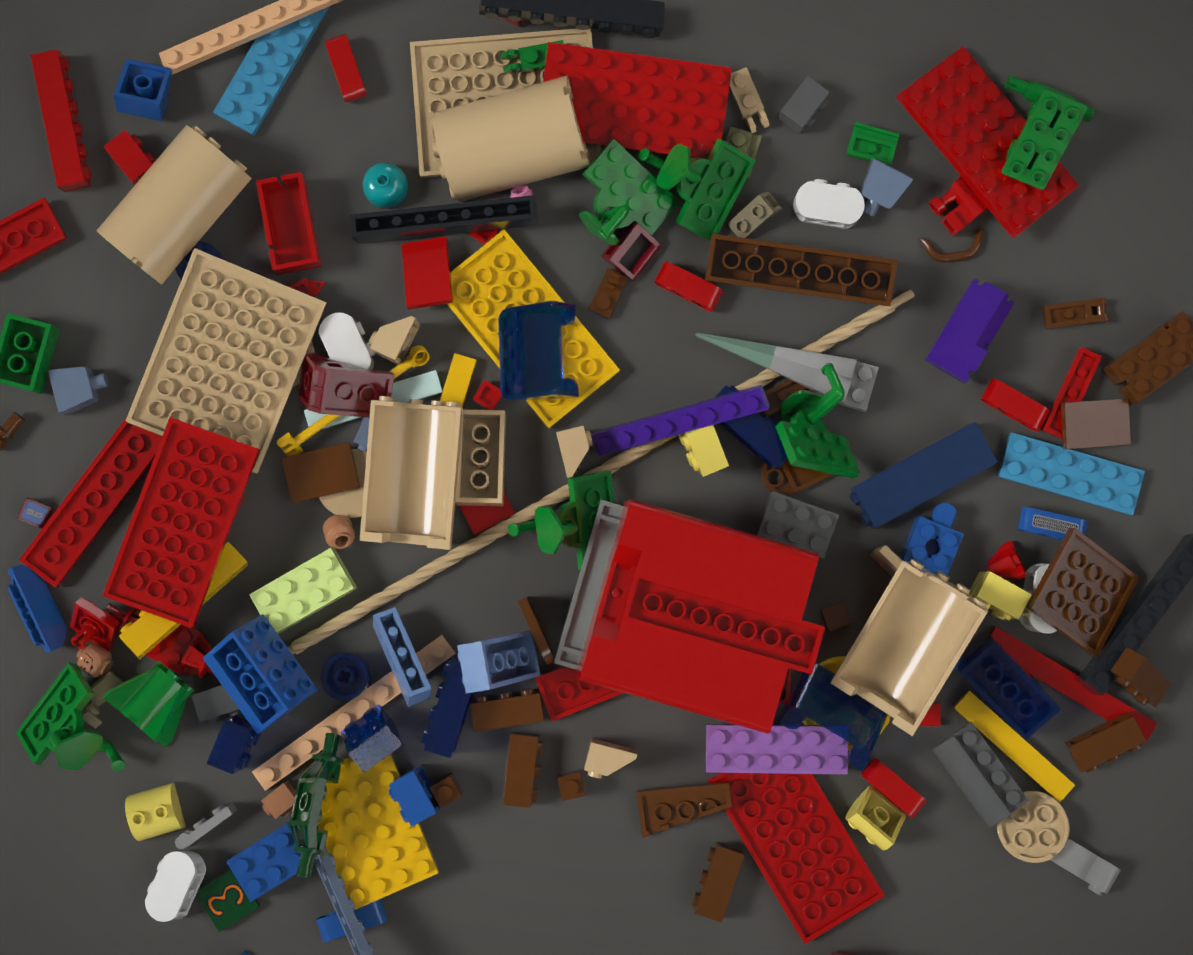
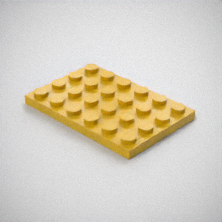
M386 741L344 759L345 762L340 768L338 784L326 783L327 793L321 805L322 817L317 824L319 829L328 831L325 846L328 853L334 858L335 871L338 876L342 877L345 883L344 891L347 898L350 897L353 901L355 910L439 873L420 823L412 827L409 822L406 823L400 814L402 809L398 801L394 802L389 794V784L401 777Z

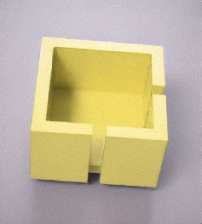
M713 425L678 434L682 445L685 446L687 451L689 450L686 457L695 472L699 471L704 477L729 466Z
M990 571L979 572L969 593L974 598L977 597L988 604L986 608L992 610L991 614L1003 621L1004 619L1010 621V619L1019 620L1032 594Z

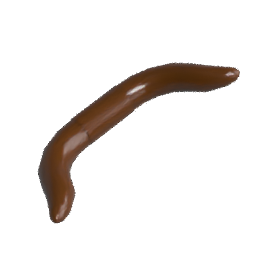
M980 229L976 233L971 248L961 252L942 254L937 252L927 239L920 238V241L928 255L935 261L942 263L970 259L977 254L981 247L984 229Z

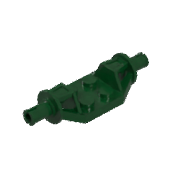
M333 733L325 734L322 754L312 755L311 758L315 761L302 774L297 785L289 827L296 843L292 850L301 854L296 876L311 878L315 857H318V855L325 856L326 854L323 850L328 831L318 829L317 824L322 817L321 805L327 793L326 783L338 784L340 768L345 762L336 756L341 736Z

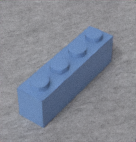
M394 607L373 615V628L407 706L410 707L430 699L431 686L396 608Z

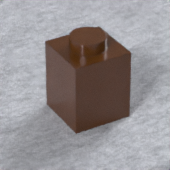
M580 769L557 776L563 801L586 795Z
M453 773L429 787L440 808L457 800L464 794Z

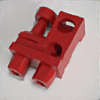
M961 176L949 187V191L940 199L934 197L928 202L930 208L937 216L945 213L946 206L954 200L958 203L959 206L941 220L953 237L987 209L985 204Z

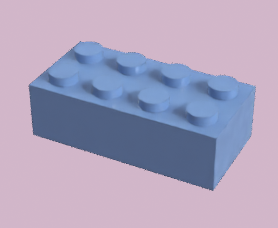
M531 630L457 645L458 659L463 674L462 681L466 693L490 690L540 676Z

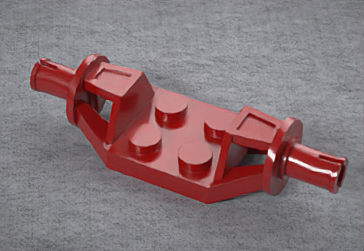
M109 603L105 608L108 611L104 612L112 614L120 622L118 630L120 635L122 634L120 630L127 623H134L138 620L137 616L140 617L139 614L142 610L132 607L127 613ZM178 626L145 655L156 662L160 661L166 667L179 674L197 675L199 678H203L208 672L214 675L203 659L205 654L197 649L199 646L208 654L213 647L204 632L195 627Z

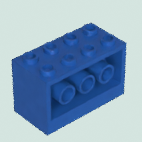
M264 614L232 631L203 657L257 734L287 716L318 691Z

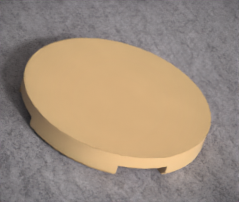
M352 449L361 487L319 497V499L335 515L358 518L362 517L367 453Z
M1024 791L1023 793L1029 801L997 824L998 837L1004 848L1014 857L1030 863L1045 862L1058 855L1067 843L1070 831L1069 820L1063 807L1051 796L1038 791Z

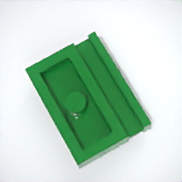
M855 122L846 156L871 162L872 157L891 166L900 134Z

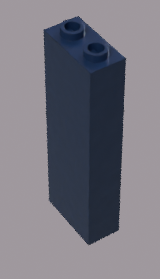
M973 422L850 488L852 493L849 495L854 505H859L863 512L861 518L864 524L874 529L998 463L977 423Z

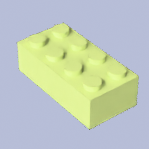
M329 548L249 595L260 615L264 614L274 630L279 634L356 590L357 586L336 549Z

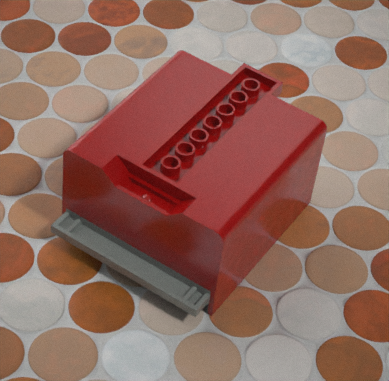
M632 499L623 502L622 506L600 500L554 663L575 669L574 673L578 680L769 734L788 668L811 675L813 673L825 627L803 621L802 617L819 554Z

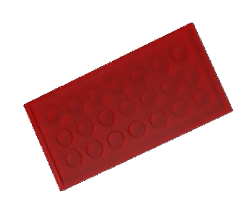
M548 42L543 82L568 76L573 94L572 102L582 140L585 143L607 145L611 139H615L623 148L635 150L647 148L650 152L669 154L675 145L681 144L690 148V157L708 159L717 139L722 140L732 67Z
M964 46L908 86L896 97L1013 239L1080 186L1060 161L1043 190L1002 173L1008 149L1013 140L1018 139L1026 121Z
M169 417L102 596L189 628H194L260 449Z
M718 773L707 780L708 783L730 781L733 805L724 810L804 944H807L885 896L813 774Z

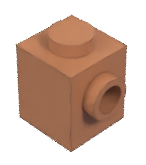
M287 780L261 801L264 804L262 807L267 815L273 816L276 819L281 815L285 818L291 814L296 790Z

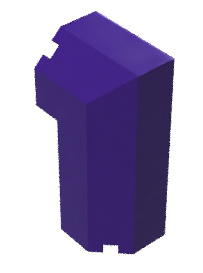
M977 279L972 280L924 359V361L963 384L971 378L968 376L970 370L975 372L988 352L987 347L990 346L1015 303L1013 300L1008 302L1009 296L1007 293L990 283L984 282L983 286L978 285L980 280Z

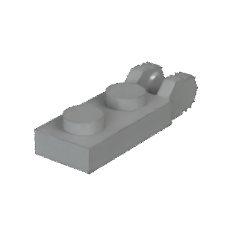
M223 803L212 811L214 815L212 818L206 820L204 817L193 825L194 831L187 830L179 835L174 841L176 847L180 850L187 848L238 811L233 803L227 807Z

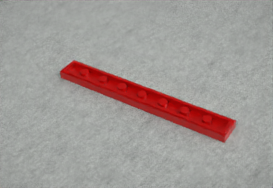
M994 626L983 647L1106 721L1129 712L1134 717L1146 742L1158 724L1108 693L1094 695L1076 681L1078 675Z

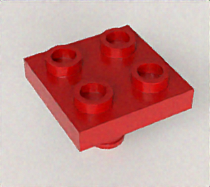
M80 597L75 602L70 628L77 632L71 638V642L75 647L80 643L77 648L83 649L91 641L110 651L114 647L120 622L112 614H107L99 609L95 603Z

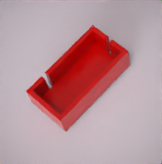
M297 172L282 175L281 179L286 186H282L277 177L256 180L267 244L272 249L269 250L272 271L277 275L323 267L307 180L303 173Z

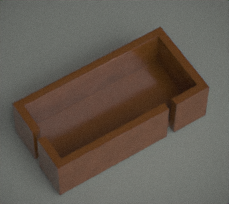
M1184 311L1174 315L1159 326L1158 329L1148 334L1102 368L1113 385L1124 381L1128 383L1120 386L1117 390L1123 398H1129V406L1143 400L1193 363V322Z

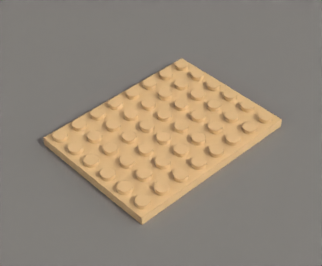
M576 28L410 42L420 178L442 177L439 170V165H442L440 156L435 155L432 145L436 139L430 124V118H433L435 112L543 82L545 69L526 73H504V66L514 63L521 64L520 58L502 60V52L563 40L564 44L593 48L591 28L587 30ZM583 142V144H586L590 162L592 163L601 152V145Z
M194 248L126 422L163 436L169 417L258 448L260 452L252 471L258 474L327 302Z

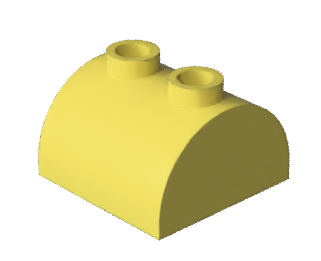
M174 782L126 797V818L130 831L137 841L186 828Z
M870 785L852 804L845 819L850 827L858 829L863 833L869 843L877 845L884 851L894 844L906 815Z

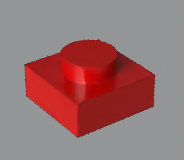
M484 380L473 400L488 410H494L505 392Z

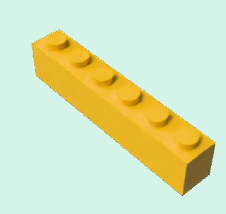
M229 541L224 546L203 605L248 566V562ZM141 611L139 614L140 618L134 623H127L120 630L122 634L119 637L141 660L181 624Z

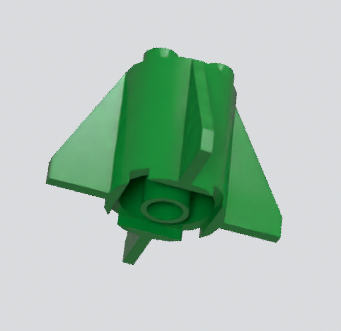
M158 661L152 669L109 689L102 698L129 718L154 742L158 741L166 748L173 740L186 699L194 690Z

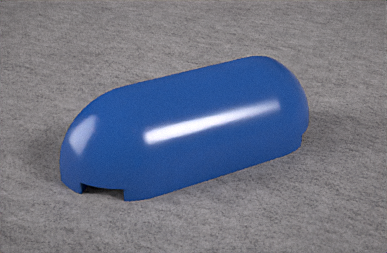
M25 565L11 567L8 571V574L11 575V585L7 586L8 591L35 646L40 645L44 648L45 653L58 649L66 639L67 629L45 580Z

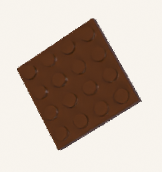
M1069 527L1026 608L1093 657H1098L1140 577L1079 530Z

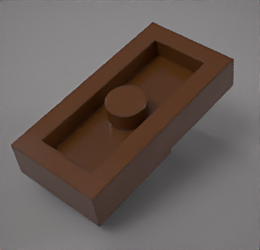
M607 268L588 310L609 320L628 277Z

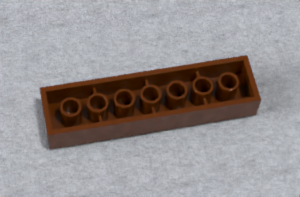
M712 234L705 280L890 307L898 260Z

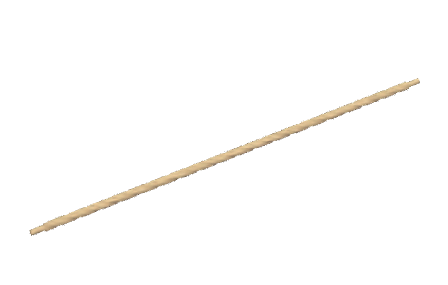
M909 289L892 299L890 307L876 306L800 350L823 353L837 342L849 338L869 324L894 312L896 307L914 298L915 295ZM766 369L756 377L750 378L732 388L726 394L758 385L765 386L781 375ZM678 435L634 446L585 474L605 470L611 471L612 474L622 466L630 464ZM568 484L546 495L538 502L520 510L507 520L485 530L476 538L470 539L452 549L445 556L433 560L413 574L393 583L382 592L374 594L358 603L351 610L339 614L319 628L294 640L287 648L292 655L303 652L308 647L331 636L339 629L364 617L372 610L397 598L403 592L425 582L434 574L444 571L461 561L464 557L477 552L497 538L508 534V526L511 523L518 524L534 519L535 510L538 507L553 508L559 502L569 499Z

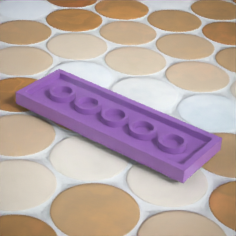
M706 724V772L848 774V727L772 725L770 733L766 734L738 725Z

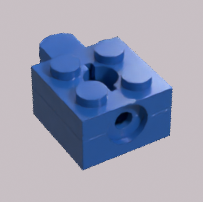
M942 503L935 506L930 520L921 516L915 517L899 558L902 561L908 562L914 559L923 564L925 569L933 573L940 571L948 576L964 535L951 529L957 515L955 507L949 503Z

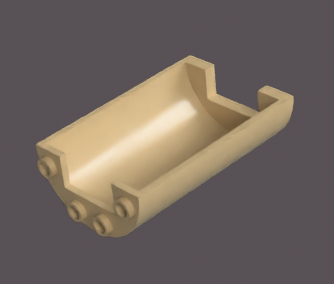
M567 75L434 113L433 118H430V124L436 141L432 145L435 155L440 156L442 165H439L440 174L443 179L447 178L453 200L457 199L459 202L589 167L591 162L586 144H583L572 102L573 94Z
M186 125L96 230L116 249L161 285L252 179L245 173L247 168L237 159L234 162L219 150L221 145L211 137L208 140L205 139L207 135L197 126L191 128Z
M379 396V401L371 400L360 541L378 543L397 542L426 545L427 548L451 550L463 408L460 407L461 403L447 402L445 406L443 401H431V405H424L423 400L409 399V403L393 402L394 397Z
M911 559L910 562L902 561L831 681V684L850 696L858 694L894 718L892 723L911 736L916 732L988 613L986 608L988 604L977 597L971 596L969 588L960 583L957 586L948 581L950 577L940 571L933 573L925 569L923 564L914 559Z

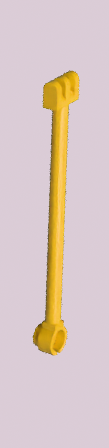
M416 345L411 348L409 356L406 357L407 359L389 371L395 374L394 379L412 366L413 368L422 366L429 361L430 356L425 347ZM327 414L294 438L288 432L279 438L276 443L286 453L287 457L303 452L300 446L301 443L342 415Z

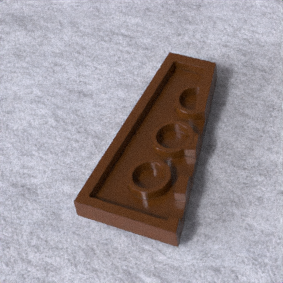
M730 781L642 789L636 792L643 838L653 833L670 829L678 824L690 822L695 818L727 809L733 805Z

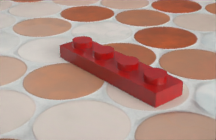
M1083 347L1078 348L1041 431L1063 440L1061 403L1082 401L1102 358L1101 355Z

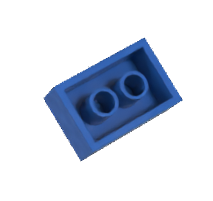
M290 821L226 861L250 902L297 873L301 854L292 850L296 843L289 827Z

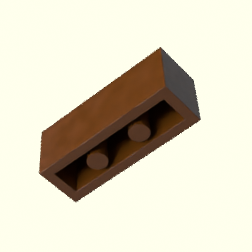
M1127 647L1111 669V672L1117 677L1116 681L1124 686L1125 690L1133 695L1137 702L1144 706L1148 703L1156 708L1171 686L1170 682L1146 657Z
M535 689L522 690L521 695L512 696V692L498 694L497 699L489 700V696L476 697L475 702L470 704L474 732L545 720L541 693H535Z
M1126 712L1064 743L1077 768L1082 773L1084 771L1091 772L1099 767L1098 765L1105 761H1115L1120 757V754L1126 751L1132 752L1139 749L1146 740L1134 717L1129 712Z
M511 732L502 805L531 808L532 802H536L538 788H533L534 778L539 779L540 765L536 764L537 755H542L543 741H539V735Z
M717 842L714 848L710 847L706 859L710 861L707 870H702L699 883L702 885L699 893L695 892L691 903L694 906L695 914L722 923L744 858L743 851Z

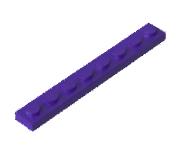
M758 385L593 432L591 438L598 455L602 456L769 409L770 405L763 386Z

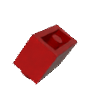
M124 130L103 147L135 185L156 159L149 151L146 153L141 148L143 143L135 133L130 135Z

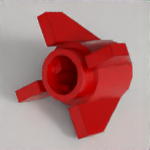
M1011 540L1002 544L992 558L988 559L987 571L1005 580H1019L1027 576V569Z

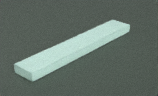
M434 370L393 383L391 397H394L393 402L409 403V399L421 400L441 394L443 391L437 371ZM308 409L304 410L308 427L327 415L309 411ZM342 415L323 429L362 417Z

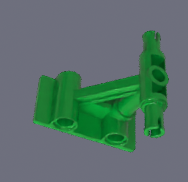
M1010 74L1008 77L1009 81H1006L1004 88L1022 94L1024 100L1032 102L1022 132L1018 139L1013 140L1008 149L1002 173L1043 190L1081 120L1090 122V116L1093 117L1095 109L1077 101L1075 97L1034 80L1027 82Z

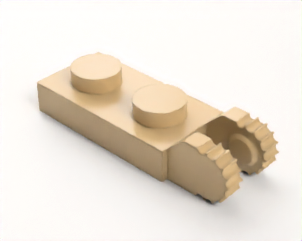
M747 67L731 73L729 89L751 133L756 132V125L751 117L754 114H758L761 125L764 128L769 127V120L764 111V106Z

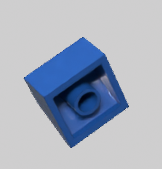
M126 59L113 95L117 112L162 121L169 100L172 68Z
M422 765L417 766L389 784L391 798L394 802L398 801L402 809L400 814L406 823H410L411 827L440 810V806L429 788L432 783Z

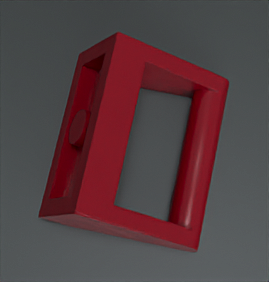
M632 222L629 226L623 227L616 236L619 240L617 245H609L601 257L634 282L661 245L638 223ZM640 236L651 245L631 271H629L619 261Z

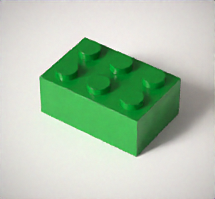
M7 313L0 336V384L42 395L60 328L52 324Z

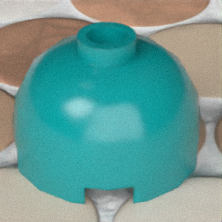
M376 163L364 175L362 183L364 194L368 201L377 208H396L403 203L408 195V179L402 169L392 163Z

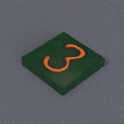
M231 869L200 888L196 893L219 932L261 906L257 899L250 902Z

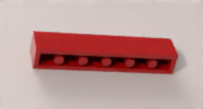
M58 49L32 54L30 56L56 185L63 192L91 187L90 179H92V172L85 160L88 152L81 140L83 128L77 120L76 113H79V108L72 96L74 84L68 76L67 70L70 69L68 58Z

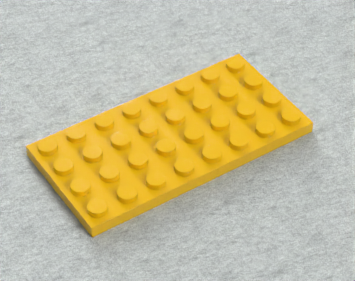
M502 230L451 272L453 303H447V305L549 429L620 372L616 364L505 230Z

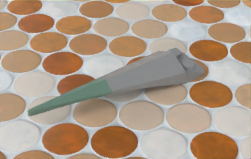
M695 333L699 339L754 362L823 396L832 387L827 376L822 374L821 369L825 364L832 363L845 392L844 398L838 404L862 412L867 410L879 367L859 362L856 359Z

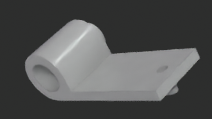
M1069 838L1061 852L1050 859L1052 862L1089 883L1088 889L1099 896L1103 892L1108 894L1121 871L1116 866Z

